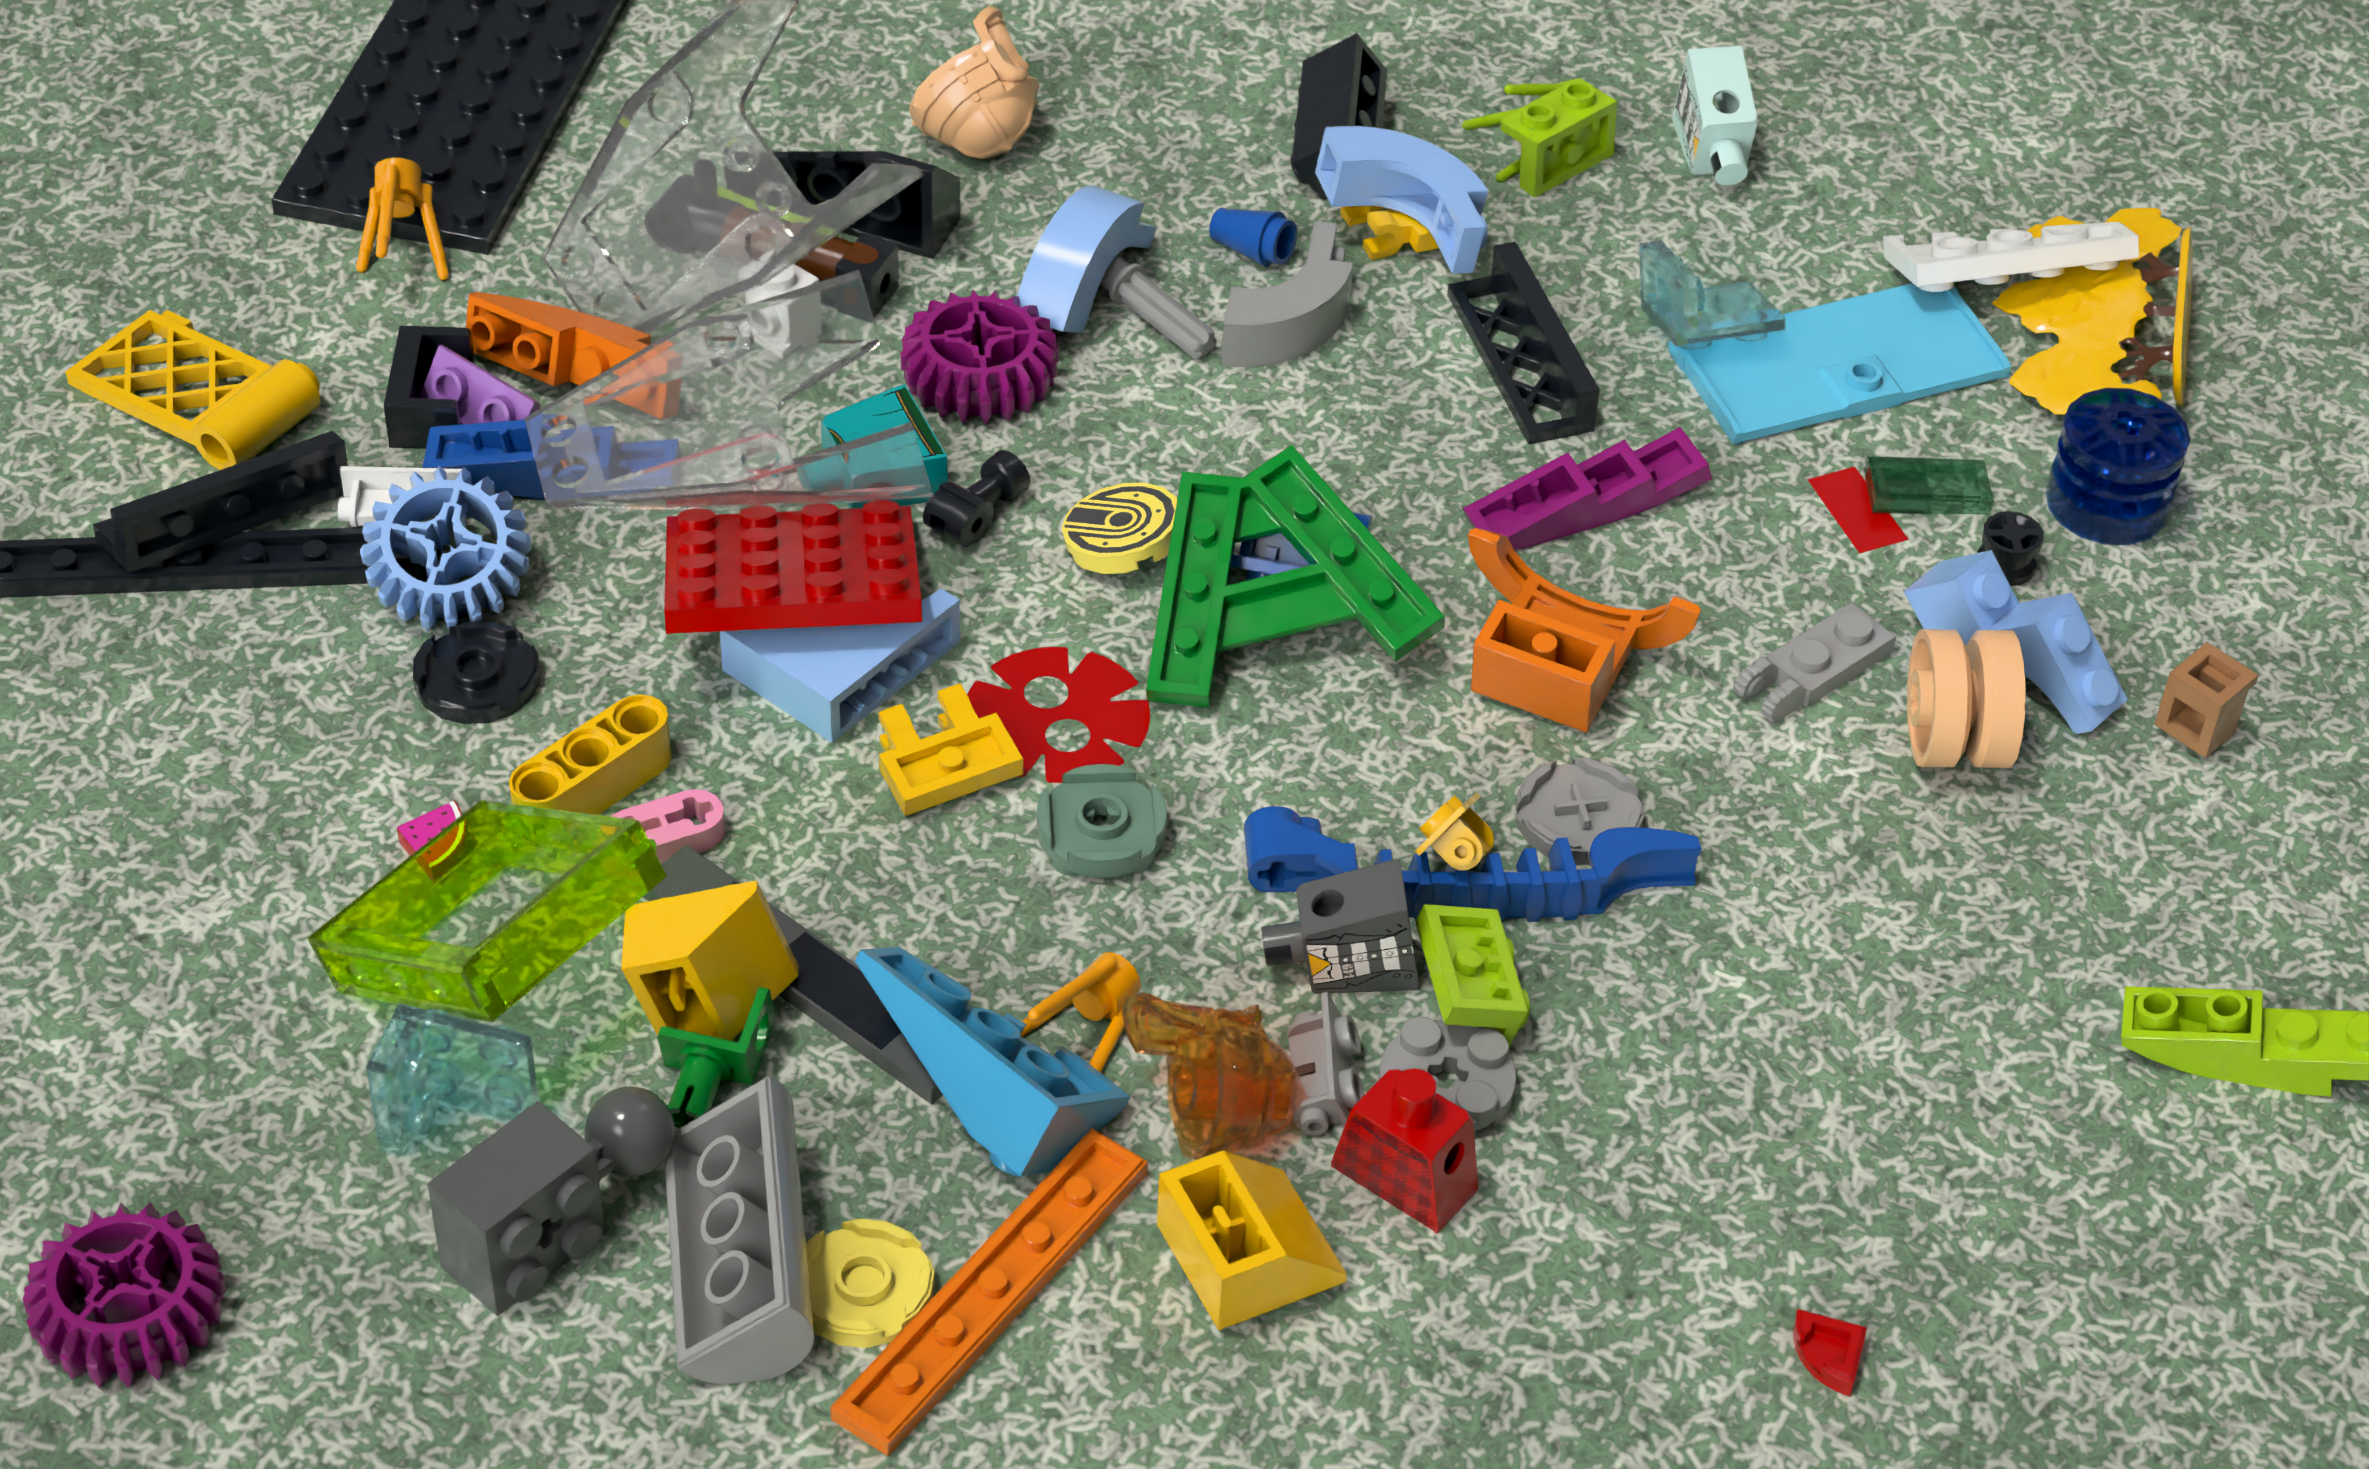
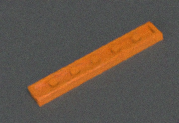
M1092 1128L830 1407L831 1420L889 1457L1145 1178L1148 1173V1161Z

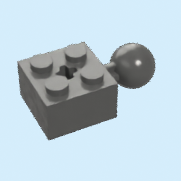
M628 1086L611 1090L601 1096L590 1109L585 1122L583 1138L539 1101L535 1102L427 1183L441 1268L497 1317L517 1301L526 1302L533 1298L542 1289L550 1275L571 1259L579 1260L587 1256L596 1247L601 1236L605 1234L599 1181L609 1173L622 1177H636L647 1174L660 1166L668 1157L675 1139V1123L669 1107L658 1095L644 1088Z

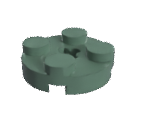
M1093 764L1074 768L1062 775V784L1053 788L1050 793L1047 787L1039 798L1037 805V837L1042 849L1050 856L1052 866L1057 872L1064 875L1111 878L1130 873H1143L1153 866L1155 855L1162 848L1166 837L1167 808L1161 792L1153 784L1150 791L1145 785L1136 782V772L1121 766ZM1106 815L1108 822L1112 825L1095 826L1093 825L1094 816Z

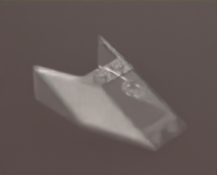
M731 0L625 102L541 257L579 312L613 321L646 334L762 286L923 176L917 166L872 163L833 199L814 206L802 195L745 112L746 99L797 7L798 0Z
M859 270L687 323L525 417L528 435L548 508L688 510L704 508L709 510H742L751 506L787 508L801 507L814 503L842 504L934 497L912 422L793 459L779 415L781 406L786 401L881 345Z

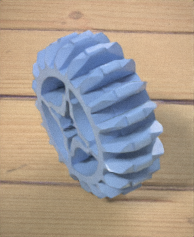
M438 466L434 473L435 480L425 483L423 477L414 471L410 477L412 488L408 491L392 483L391 488L388 490L392 504L375 501L372 512L376 521L365 522L362 530L364 540L368 542L362 545L360 549L362 563L370 566L365 571L368 585L372 588H380L378 597L380 603L385 608L398 604V617L404 623L420 612L421 625L427 631L432 628L437 618H445L448 629L459 624L458 617L465 615L469 616L471 622L483 621L481 609L485 606L491 611L501 614V611L504 609L501 594L517 597L520 591V582L516 576L527 575L530 568L529 559L524 555L531 550L530 535L523 531L526 527L524 513L521 510H512L514 507L513 497L507 490L494 494V482L489 476H486L473 486L471 473L465 467L458 473L455 480H447L445 470ZM437 515L433 520L427 522H420L426 518ZM465 516L471 517L486 526L496 538L497 544L483 542L482 535L469 532L465 526ZM454 533L456 549L450 546L451 552L443 553L442 546L450 545ZM436 549L442 552L440 564L438 563ZM396 554L410 556L411 563L424 566L428 577L427 583L417 580L405 572L396 561ZM473 576L466 581L454 584L461 577Z

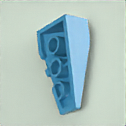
M901 947L861 949L855 959L856 964L969 1135L990 1152L989 1159L1002 1171L1018 1177L1052 1171L1092 1128L1099 1132L1126 1107L1131 1096L1084 1059L1065 1047L1060 1046L1053 1056L1020 1036L1026 1024L1011 1014L1006 1013L1002 1016L991 1010L974 1008L969 1005L971 993L968 988Z

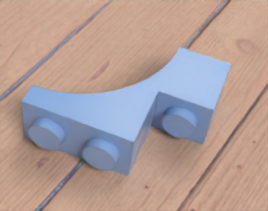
M1992 550L1940 561L1904 591L1923 629L1957 630L1965 645L1968 644L1976 630H2014L2021 646L2025 676L2046 694L2062 714L2070 729L2076 734L2093 731L2128 700L2073 593L2019 603Z

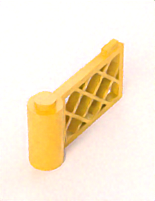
M152 310L147 311L65 371L68 384L87 395L196 446L202 457L219 470L252 459L317 409L320 404V383L308 366L287 359L280 360L271 366L195 331L191 320L169 310L162 314ZM152 333L167 340V343L135 347V345ZM199 356L209 359V362L177 367V359ZM167 361V368L135 373V365ZM125 367V374L101 378L95 376L103 369ZM248 377L239 384L219 386V379ZM209 380V388L177 392V385ZM167 386L166 394L148 397L135 395V391ZM209 406L192 421L177 415L179 410Z

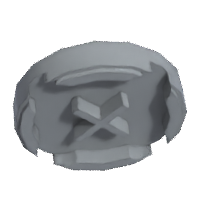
M1573 758L1572 764L1556 766L1557 760L1544 763L1525 777L1517 793L1515 805L1516 825L1526 842L1548 857V853L1555 840L1567 837L1575 865H1590V847L1592 841L1599 833L1618 827H1643L1644 805H1642L1638 798L1639 790L1632 779L1614 766L1590 758Z

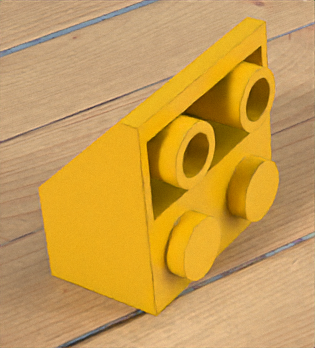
M757 880L625 906L621 970L657 1036L660 1028L666 1026L732 1041L744 1029L759 987L770 989L773 1001L798 977L799 965Z
M1222 1150L1159 1173L1157 1226L1218 1331L1346 1282L1347 1273L1282 1169Z

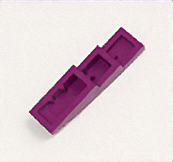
M1679 427L1635 451L1631 449L1624 439L1579 464H1576L1567 452L1463 508V511L1473 528L1505 535L1508 537L1513 549L1517 550L1633 516L1712 480V475L1708 462L1683 429Z

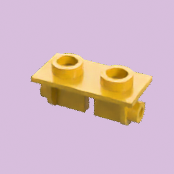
M1476 792L1465 803H1462L1454 795L1448 802L1442 805L1419 828L1428 839L1414 852L1420 856L1431 846L1454 869L1463 871L1475 867L1481 858L1491 851L1494 845L1492 829L1471 808L1481 796Z

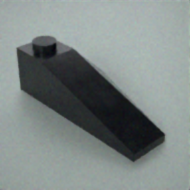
M730 152L725 158L727 190L830 224L835 226L840 233L857 238L864 233L897 244L899 250L933 259L960 220V177L938 166L889 152Z

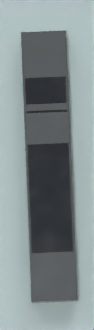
M686 845L640 881L641 897L647 901H653L664 897H673L740 884L741 882ZM768 902L799 965L798 977L779 996L931 1105L943 1096L858 965Z

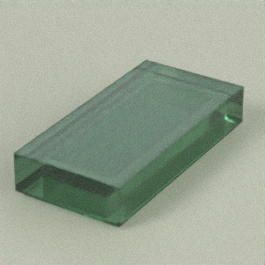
M1867 457L1864 475L1871 509L1874 513H1991L1994 499L1984 460Z

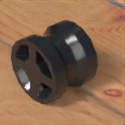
M2013 511L1998 512L1986 520L1982 530V545L1977 553L1992 550L2010 586L2021 585L2031 580L2036 572L2037 555L2042 548L2044 531L2040 524L2028 515Z

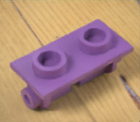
M439 345L419 398L453 399L457 401L460 423L462 424L547 418V415L541 412V405L536 400L447 347Z

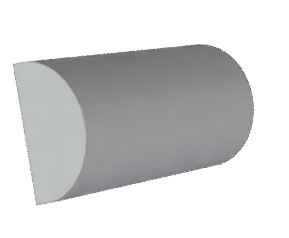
M769 1075L676 1130L672 1149L665 1159L677 1367L684 1374L707 1383L722 1385L765 1381L778 1377L800 1364L809 1354L814 1342L793 1099L787 1088Z

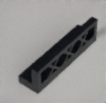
M1516 241L1494 245L1491 276L1448 284L1447 296L1528 444L1594 432L1600 392L1599 387ZM1494 294L1499 305L1494 312L1471 305L1468 299ZM1496 329L1518 337L1519 343L1512 349L1492 342L1489 337ZM1515 366L1539 375L1540 380L1535 387L1511 378L1510 373ZM1536 404L1558 411L1562 419L1536 423L1530 412Z
M330 431L111 508V518L93 524L95 540L128 572H132L344 495L340 468L341 466H348L345 441L334 431Z

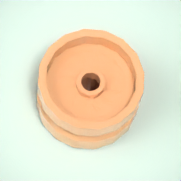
M1919 629L1911 650L1907 680L1908 731L1913 758L1917 766L1955 767L1965 751L1974 767L2012 768L2018 758L2023 737L2026 692L2024 661L2020 642L2014 630H1976L1968 644L1965 645L1957 630Z

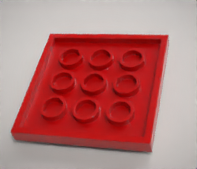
M878 500L863 505V508L838 509L833 504L814 503L804 506L801 511L777 512L776 509L769 506H751L742 509L737 514H715L714 511L709 509L694 508L684 510L678 516H667L664 598L666 634L922 622V600L911 506H899L892 501Z

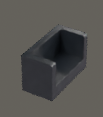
M399 326L383 405L389 448L426 449L430 427L462 425L460 423L457 401L453 399L419 398L439 345L447 347L475 364L470 329L464 327Z

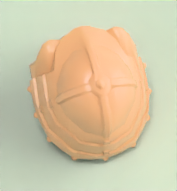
M994 6L984 8L973 21L975 31L981 43L953 56L934 70L917 88L909 107L912 125L917 126L924 135L932 137L948 147L957 149L965 156L979 159H990L1009 153L1030 127L1033 110L1038 104L1036 96L1039 90V82L1036 78L1030 77L1028 72L1029 65L1016 50L1012 38L1006 29V24L1003 21V13Z

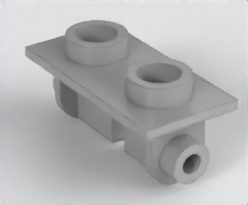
M1328 992L1321 993L1322 1013L1302 1012L1294 1018V1022L1288 1029L1290 1064L1294 1075L1299 1076L1315 1071L1313 1074L1292 1079L1294 1121L1301 1126V1130L1305 1134L1312 1136L1325 1133L1328 1127L1333 1124L1342 1122L1345 1126L1350 1111L1364 1096L1360 1077L1353 1067V1055L1360 1054L1361 1052L1360 1037L1356 1024L1351 1015L1342 1016Z

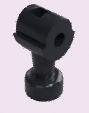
M1005 450L997 451L982 464L980 470L981 479L968 488L952 482L940 484V488L930 497L925 506L923 523L963 547H969L975 542H979L989 530L993 520L994 509L992 504L997 499L1012 501L1028 489L1030 476L1026 466L1013 453Z

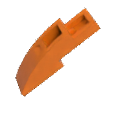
M482 292L469 294L465 328L471 330L475 354L552 386L568 381L661 420L676 415L683 359L650 346L651 335L613 321L555 305Z

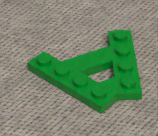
M1290 445L1243 478L1182 471L1146 685L1147 701L1209 708L1218 652L1357 618L1395 662L1444 628L1445 616L1294 446ZM1281 532L1309 564V566L1229 585L1235 543Z

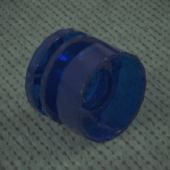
M2102 388L2084 393L2069 405L2062 422L2061 435L2056 446L2057 454L2051 467L2045 491L2048 509L2060 525L2080 538L2104 545H2132L2149 540L2165 528L2177 490V482L2190 444L2187 423L2174 407L2154 395L2130 388Z

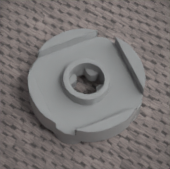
M1418 1016L1409 1019L1403 1024L1401 1034L1390 1041L1383 1052L1380 1062L1379 1079L1391 1069L1404 1071L1415 1068L1428 1072L1436 1081V1093L1469 1113L1473 1119L1474 1136L1476 1130L1486 1128L1493 1122L1494 1127L1505 1119L1511 1109L1516 1084V1070L1508 1054V1042L1498 1031L1481 1029L1475 1026L1444 1025L1443 1020H1433L1428 1017ZM1450 1072L1456 1074L1463 1081H1454L1451 1089L1438 1086L1439 1080L1434 1074Z

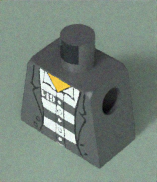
M1400 859L1303 883L1296 889L1300 921L1261 927L1267 966L1306 961L1311 990L1315 994L1324 992L1352 993L1420 990Z

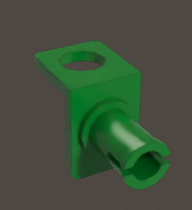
M758 988L739 1043L666 1026L660 1028L657 1038L664 1065L681 1069L671 1099L667 1105L672 1113L675 1126H685L688 1115L693 1117V1121L710 1111L722 1080H731L748 1085L753 1084L775 1024V1013L770 989Z

